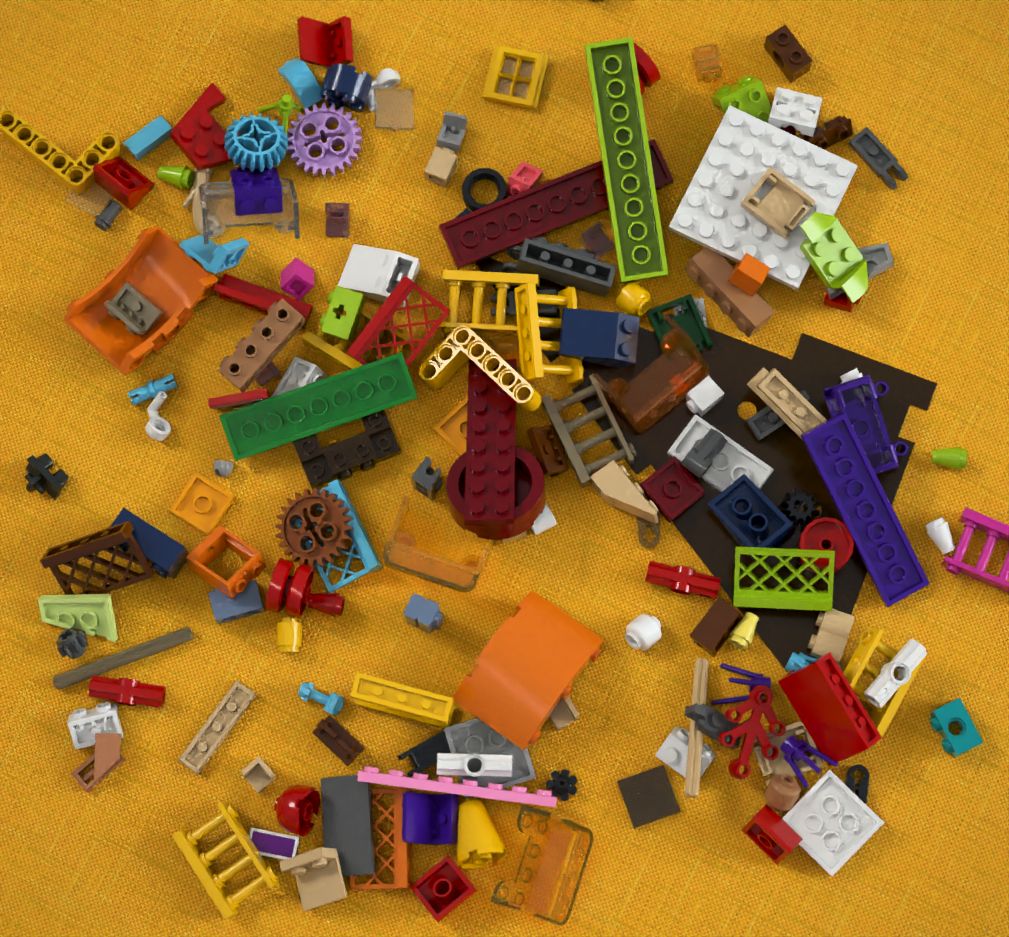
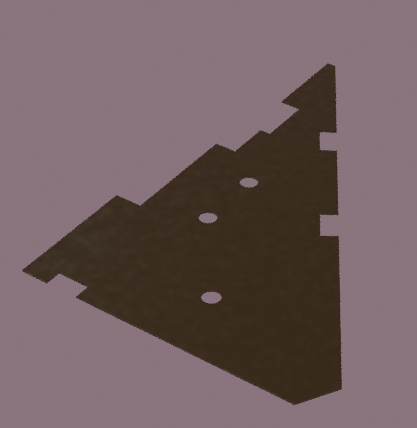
M486 258L475 263L482 272L504 273L502 271L504 263ZM508 268V269H510V270H512V271L520 272L519 270H516V269H513V268ZM540 278V285L536 287V290L555 289L558 295V292L564 290L566 286ZM510 285V289H507V293H509V291H514V289L519 286ZM558 305L557 315H540L539 317L560 318ZM669 314L668 319L675 317V315ZM539 327L541 341L560 342L561 328ZM639 327L636 364L619 369L582 360L583 376L586 380L572 389V391L576 393L591 386L589 376L594 374L596 380L601 379L606 390L603 395L627 444L631 442L637 456H634V464L630 466L636 475L649 465H652L655 471H657L673 458L667 454L668 450L695 415L686 405V395L709 375L724 392V397L702 417L698 413L696 415L774 469L760 489L767 498L781 511L785 508L779 504L781 500H786L784 497L786 492L793 496L792 490L794 488L798 489L799 494H801L803 488H806V495L808 497L811 493L816 495L812 501H820L822 512L817 519L829 517L835 518L842 523L843 520L803 440L786 423L761 440H757L747 425L746 419H742L738 415L737 408L742 402L753 403L756 407V413L767 406L746 384L763 367L768 372L775 368L798 392L805 390L810 397L807 401L826 420H829L831 417L823 390L839 385L842 382L840 376L857 368L859 373L862 372L863 376L870 375L873 383L880 381L887 383L889 387L888 393L878 397L877 401L891 443L902 441L908 446L907 453L897 457L899 467L876 474L891 506L915 445L914 442L898 437L909 406L913 405L927 411L937 386L935 382L802 333L793 359H789L705 327L711 339L712 347L707 348L703 341L701 342L704 348L703 351L680 360H676L672 353L673 362L668 364L654 332ZM542 350L550 362L560 356L559 351ZM682 376L688 380L689 389L685 393L676 394L672 391L670 383L674 377ZM880 385L877 386V391L879 393L882 392V387ZM595 394L581 400V403L588 412L601 407ZM606 415L595 420L603 431L611 428ZM616 437L609 439L618 451L622 449ZM897 445L896 451L898 453L901 452L900 445ZM687 469L706 491V494L672 522L712 575L721 578V587L734 602L735 548L740 546L708 507V503L718 496L721 491L704 479L698 478ZM803 505L796 506L795 510L799 512L803 509ZM798 523L796 529L793 528L794 535L778 548L797 549L798 540L804 531L801 523ZM822 543V547L824 549H829L825 546L824 543ZM855 545L853 546V553L844 568L834 574L832 609L849 615L852 614L867 573V569ZM740 554V561L746 567H749L754 562L748 555ZM768 556L764 560L771 568L781 562L776 556ZM793 557L788 561L796 570L802 566L798 557ZM758 564L751 570L758 579L768 572L761 564ZM785 565L776 571L783 580L792 574ZM806 569L800 573L808 581L816 576ZM746 574L739 580V587H750L755 581ZM772 575L763 582L768 588H775L780 584ZM797 576L788 583L792 589H800L805 585ZM822 578L813 584L817 590L828 591V584ZM737 607L743 615L746 612H751L759 617L755 631L784 669L793 652L797 654L801 652L810 656L812 649L807 647L811 635H817L819 626L815 625L820 611Z

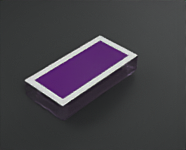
M252 827L249 834L261 856L286 860L295 857L297 854L300 837Z

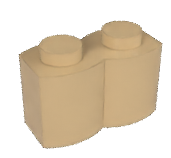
M832 609V611H820L815 625L819 626L817 635H811L807 647L812 649L810 656L820 658L830 652L836 663L839 664L855 616Z

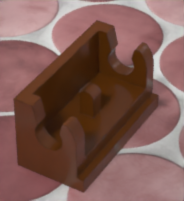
M718 597L690 634V638L694 640L696 645L714 657L729 638L730 632L742 619L741 612Z

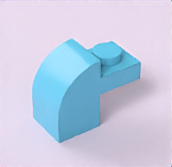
M295 58L294 60L287 61L281 68L277 69L281 77L291 87L298 102L304 108H308L323 99L320 96L321 88L304 61Z

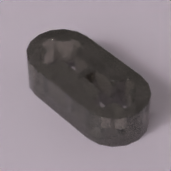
M637 516L639 543L647 549L656 547L660 541V521L656 524L652 522L646 523L645 519ZM648 527H651V534L653 536L656 535V538L652 539V543H647V539L642 537L646 535Z

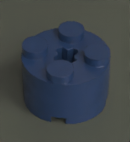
M332 64L331 68L330 66L327 67L320 96L329 101L328 106L330 107L332 104H335L336 109H340L343 106L361 113L366 106L373 81L372 76L365 71L361 75L355 72L356 67L350 65Z

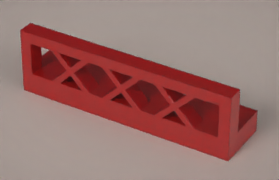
M225 273L221 283H216L213 289L217 298L264 315L269 314L267 311L275 301L279 302L281 299H284L304 316L306 323L301 327L302 329H305L313 306Z

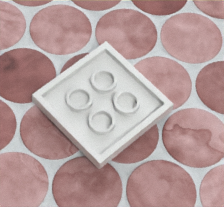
M831 770L782 818L802 838L799 845L831 876L884 823Z

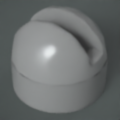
M214 460L215 474L219 477H228L233 470L234 462Z

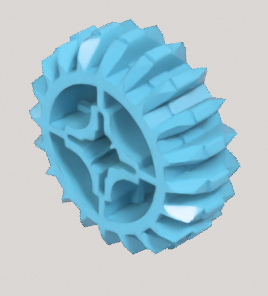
M261 112L258 116H253L250 113L248 118L241 115L240 120L234 119L232 125H229L224 138L225 150L228 152L229 159H233L234 165L241 164L242 170L249 167L251 172L259 169L262 173L264 167L271 171L273 165L278 166L280 160H284L288 150L287 133H284V126H279L278 120L271 121L270 115L264 118Z

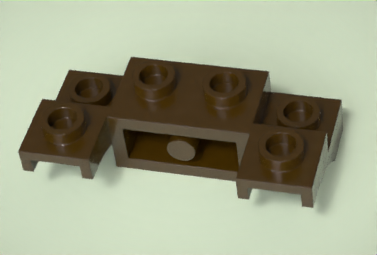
M384 410L361 417L366 429L365 432L323 449L316 434L293 441L312 489L336 479L340 481L352 477V473L362 470V472L371 470L375 467L376 463L401 454Z

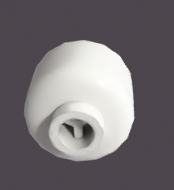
M639 615L626 626V641L636 650L649 649L661 638V623L655 616Z

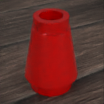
M310 593L308 608L333 617L336 615L341 616L345 597L339 596V593Z

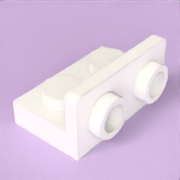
M295 356L272 397L325 379L327 375L317 365Z
M105 702L97 705L94 709H77L69 715L67 723L75 750L95 745L96 733L121 734V738H123L124 734L117 712V703L110 704V702Z

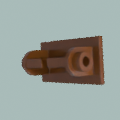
M837 116L824 123L827 130L824 131L821 126L815 128L813 137L805 135L803 140L825 150L853 135L851 119H847L846 116Z
M330 715L325 720L322 719L317 724V728L312 732L347 766L365 749Z

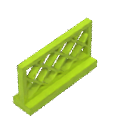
M736 546L733 607L832 611L835 551ZM740 554L751 555L756 561L749 567H746L740 561ZM768 556H776L781 562L771 568L764 560ZM793 557H801L806 563L796 570L788 561ZM818 558H829V565L822 571L813 563ZM758 564H761L768 571L760 579L751 572ZM783 565L792 572L785 580L776 573ZM808 566L817 573L810 581L800 574ZM746 574L755 581L750 587H739V580ZM771 575L780 583L775 588H768L763 583ZM796 576L805 584L800 589H792L788 585ZM822 578L828 584V591L817 590L813 584Z

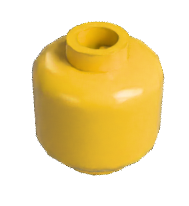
M637 282L622 284L616 292V305L628 315L643 316L651 307L650 293Z

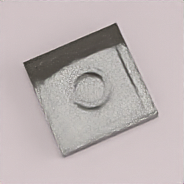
M664 765L617 781L634 829L681 812Z

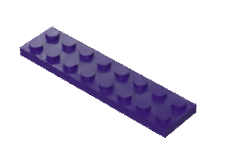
M841 412L801 434L800 436L843 523L853 538L854 545L884 605L889 607L930 584L847 414Z

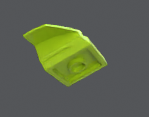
M814 212L800 225V228L807 236V239L801 243L800 249L825 286L831 289L842 288L850 301L854 303L868 290L867 261L863 260V256L837 217Z

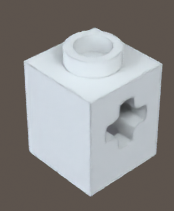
M708 375L687 393L686 405L692 413H698L702 417L723 399L724 392Z

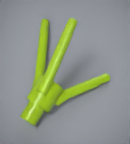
M284 94L280 101L258 109L260 113L277 108L279 114L283 116L282 126H284V133H287L288 116L292 114L293 109L305 114L304 108L296 105L289 94Z

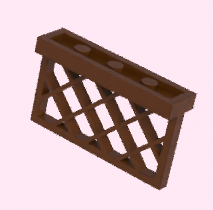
M130 520L51 547L40 560L44 568L49 567L65 595H75L70 587L71 583L84 588L81 594H103L151 578L155 574L132 535L134 527ZM128 542L132 553L128 554L118 550L120 544ZM104 550L113 554L111 561L98 557L99 551ZM116 556L129 561L127 568L114 563ZM84 557L91 560V567L88 568L78 564L79 558ZM132 562L140 565L144 572L139 574L130 570ZM96 563L108 567L106 575L94 570ZM63 564L71 567L70 575L61 572L58 565ZM112 569L124 574L123 579L117 580L110 577ZM75 570L88 574L86 582L74 577ZM93 576L104 581L103 586L97 587L90 584L91 577Z

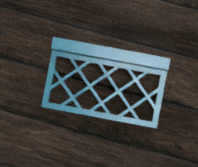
M337 479L330 482L329 486L323 489L328 490L329 495L331 493L336 494V501L339 499L345 501L341 508L347 507L350 509L345 516L353 518L352 521L347 523V526L353 527L354 530L347 531V535L352 538L353 542L350 553L339 549L341 553L349 555L345 569L333 566V563L329 562V564L325 563V566H327L325 572L323 566H319L318 562L316 564L329 593L348 585L372 571L376 572L383 568L342 482ZM317 507V510L323 511V508ZM298 518L295 524L297 528H300L303 520ZM330 528L327 529V531H330V532H333V533H334V530H333V529H330ZM320 538V540H321V546L323 547V546H324V544H322V543H323V540ZM310 539L306 541L308 550L313 546V541ZM355 549L357 550L359 556L354 554ZM352 558L361 559L365 569L357 573L349 571ZM332 568L343 571L341 581L334 585L329 580Z

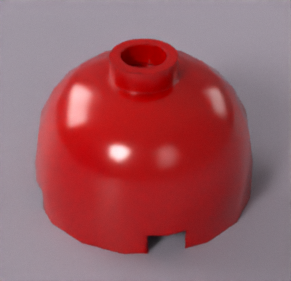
M294 785L287 788L276 799L274 810L276 811L277 820L284 830L300 836H305L312 830L314 823H310L312 815L314 813L318 816L320 807V794L314 790V787Z

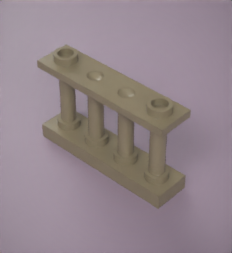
M594 374L589 376L591 386L563 399L552 400L550 394L541 398L545 412L551 424L554 425L558 439L582 488L591 484L590 476L593 475L592 473L602 469L611 461L618 462L626 458L631 466L635 461L634 456H637L632 443L627 444L603 395L606 390L601 379L596 380ZM594 394L596 395L601 407L569 422L567 420L562 421L559 414L562 412V409ZM606 415L611 426L610 429L580 443L577 441L572 442L569 435L573 433L572 430ZM613 437L617 438L622 448L621 450L593 463L583 464L580 458L583 451Z

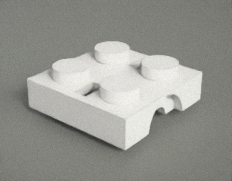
M777 87L768 123L779 129L780 127L786 128L791 125L795 127V130L800 131V134L813 137L822 98Z

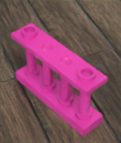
M965 508L959 519V522L964 523L963 526L965 528L953 558L946 556L941 565L945 566V570L952 574L959 575L962 573L1009 593V582L1007 581L1009 578V551L998 577L984 572L996 541L1002 539L1009 542V525ZM978 529L986 532L987 540L974 568L962 563L973 532Z

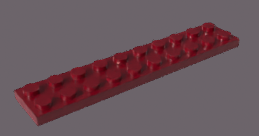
M655 139L648 142L655 188L658 190L673 184L674 180ZM602 160L440 224L439 230L457 270L504 252L514 245H521L525 238L531 240L534 237H541L608 210Z

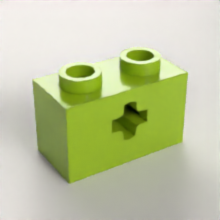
M336 285L335 290H331L327 303L330 304L327 313L324 312L321 317V331L352 342L367 296ZM344 309V311H346L347 314L346 316L340 317L337 314L338 310L342 311Z

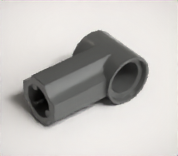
M711 428L696 448L693 447L688 452L681 465L698 478H701L713 463L712 460L719 454L728 440L720 432Z

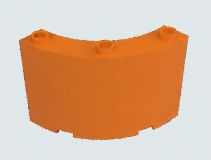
M158 225L142 230L138 235L137 243L116 269H112L106 275L105 280L79 300H73L68 305V312L63 319L124 375L143 365L146 361L144 358L149 353L157 354L195 315L192 310L198 302L204 303L214 289L215 284L219 281L211 272L205 270L199 261L186 255L185 250ZM126 282L132 284L164 312L147 335H134L125 328L127 324L121 319L117 320L108 313L109 309L104 305L107 300H113Z
M532 590L518 604L514 616L511 617L509 615L476 659L475 662L478 664H476L471 674H466L452 698H454L455 703L519 748L525 750L530 744L535 745L542 736L540 729L560 699H566L573 689L571 684L591 660L596 662L603 651L600 647L604 639Z

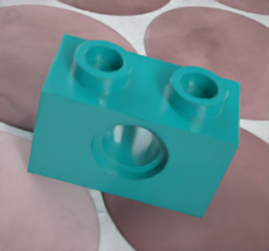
M960 698L930 713L932 718L929 720L935 732H940L943 738L941 744L947 754L951 753L953 758L983 743ZM950 723H955L959 726V735H953L949 732L948 726Z

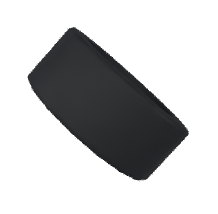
M479 168L472 171L465 178L462 185V195L466 207L473 212L506 199L507 188L504 178L497 171L490 168ZM479 180L493 181L498 187L496 200L489 204L475 202L471 196V188L475 182Z

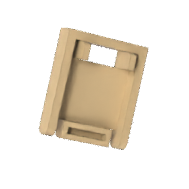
M770 167L744 198L740 206L779 236L787 239L789 236L788 231L792 232L810 210L803 203L813 207L816 202L812 197ZM766 182L773 188L761 201L755 195Z
M802 721L785 726V733L781 736L772 735L770 732L766 733L771 745L776 746L779 750V755L776 759H765L762 756L761 746L753 748L763 777L771 774L773 776L778 774L797 776L790 764L784 759L785 754L780 749L782 743L788 737L793 735L797 737L804 734L807 743L817 749ZM755 737L754 744L758 743V740H757L756 737ZM772 748L768 750V756L772 755ZM811 753L812 756L808 758L817 767L821 768L823 766L821 759ZM802 759L798 762L794 760L802 774L813 770ZM770 779L765 781L766 786H768Z

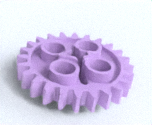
M323 103L321 109H318L316 104H313V111L311 112L305 107L304 116L297 113L299 121L291 120V125L294 129H287L288 135L291 136L288 137L287 142L290 145L288 153H293L291 160L292 162L297 161V168L305 166V174L313 170L314 177H317L318 173L322 172L323 178H326L327 172H331L332 176L335 177V170L337 169L344 173V165L351 168L352 163L350 159L358 160L355 152H361V146L358 144L363 143L362 137L358 136L361 134V128L356 127L358 125L356 119L351 120V112L344 115V107L336 111L335 104H332L330 109H327L326 104ZM331 123L338 125L334 130L327 129V126ZM312 129L316 131L312 136L304 135L307 130ZM326 138L327 142L323 143L321 139ZM336 145L344 146V149L341 151L333 150ZM314 151L322 152L317 158L310 156Z

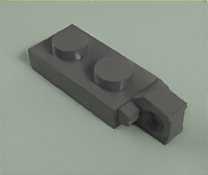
M805 390L799 392L806 400L810 399ZM768 405L745 420L757 440H761L785 424Z
M695 703L694 705L686 706L685 716L697 722V730L718 742L721 732L729 731L739 725V723L729 722L724 714L708 705ZM726 735L724 741L725 743H728L730 737L729 735ZM738 737V738L736 739V741H735V743H734L733 746L728 747V748H730V749L738 748V747H739V742H740V737Z

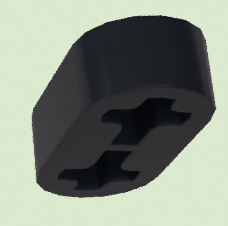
M854 765L846 773L845 785L853 793L854 790H857V796L866 804L869 772L862 765ZM856 770H860V774L864 775V779L859 781L858 787L855 786V778L851 777V774L855 773Z

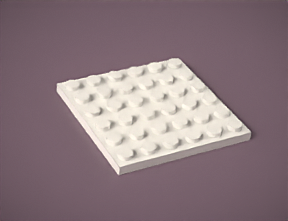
M729 105L668 230L735 262L741 261L742 257L748 253L770 268L767 277L794 290H798L810 265V262L800 249L801 243L807 239L800 225L814 212L834 216L858 165ZM770 167L812 197L816 202L813 207L803 203L810 210L792 232L788 231L789 236L787 239L779 236L740 206L744 198ZM765 182L755 196L762 201L773 187Z

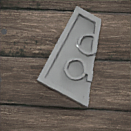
M888 243L858 248L863 256V260L867 261L868 280L893 267L894 261ZM826 286L830 300L844 293L842 288L831 289Z

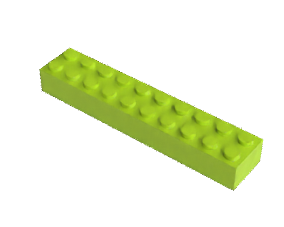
M633 37L585 44L584 49L620 283L667 276L669 274Z

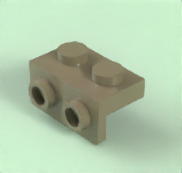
M128 282L123 285L112 301L107 300L104 304L109 309L108 313L115 319H121L127 324L125 328L134 335H147L164 313Z

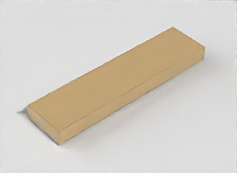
M236 680L178 761L199 775L257 694Z

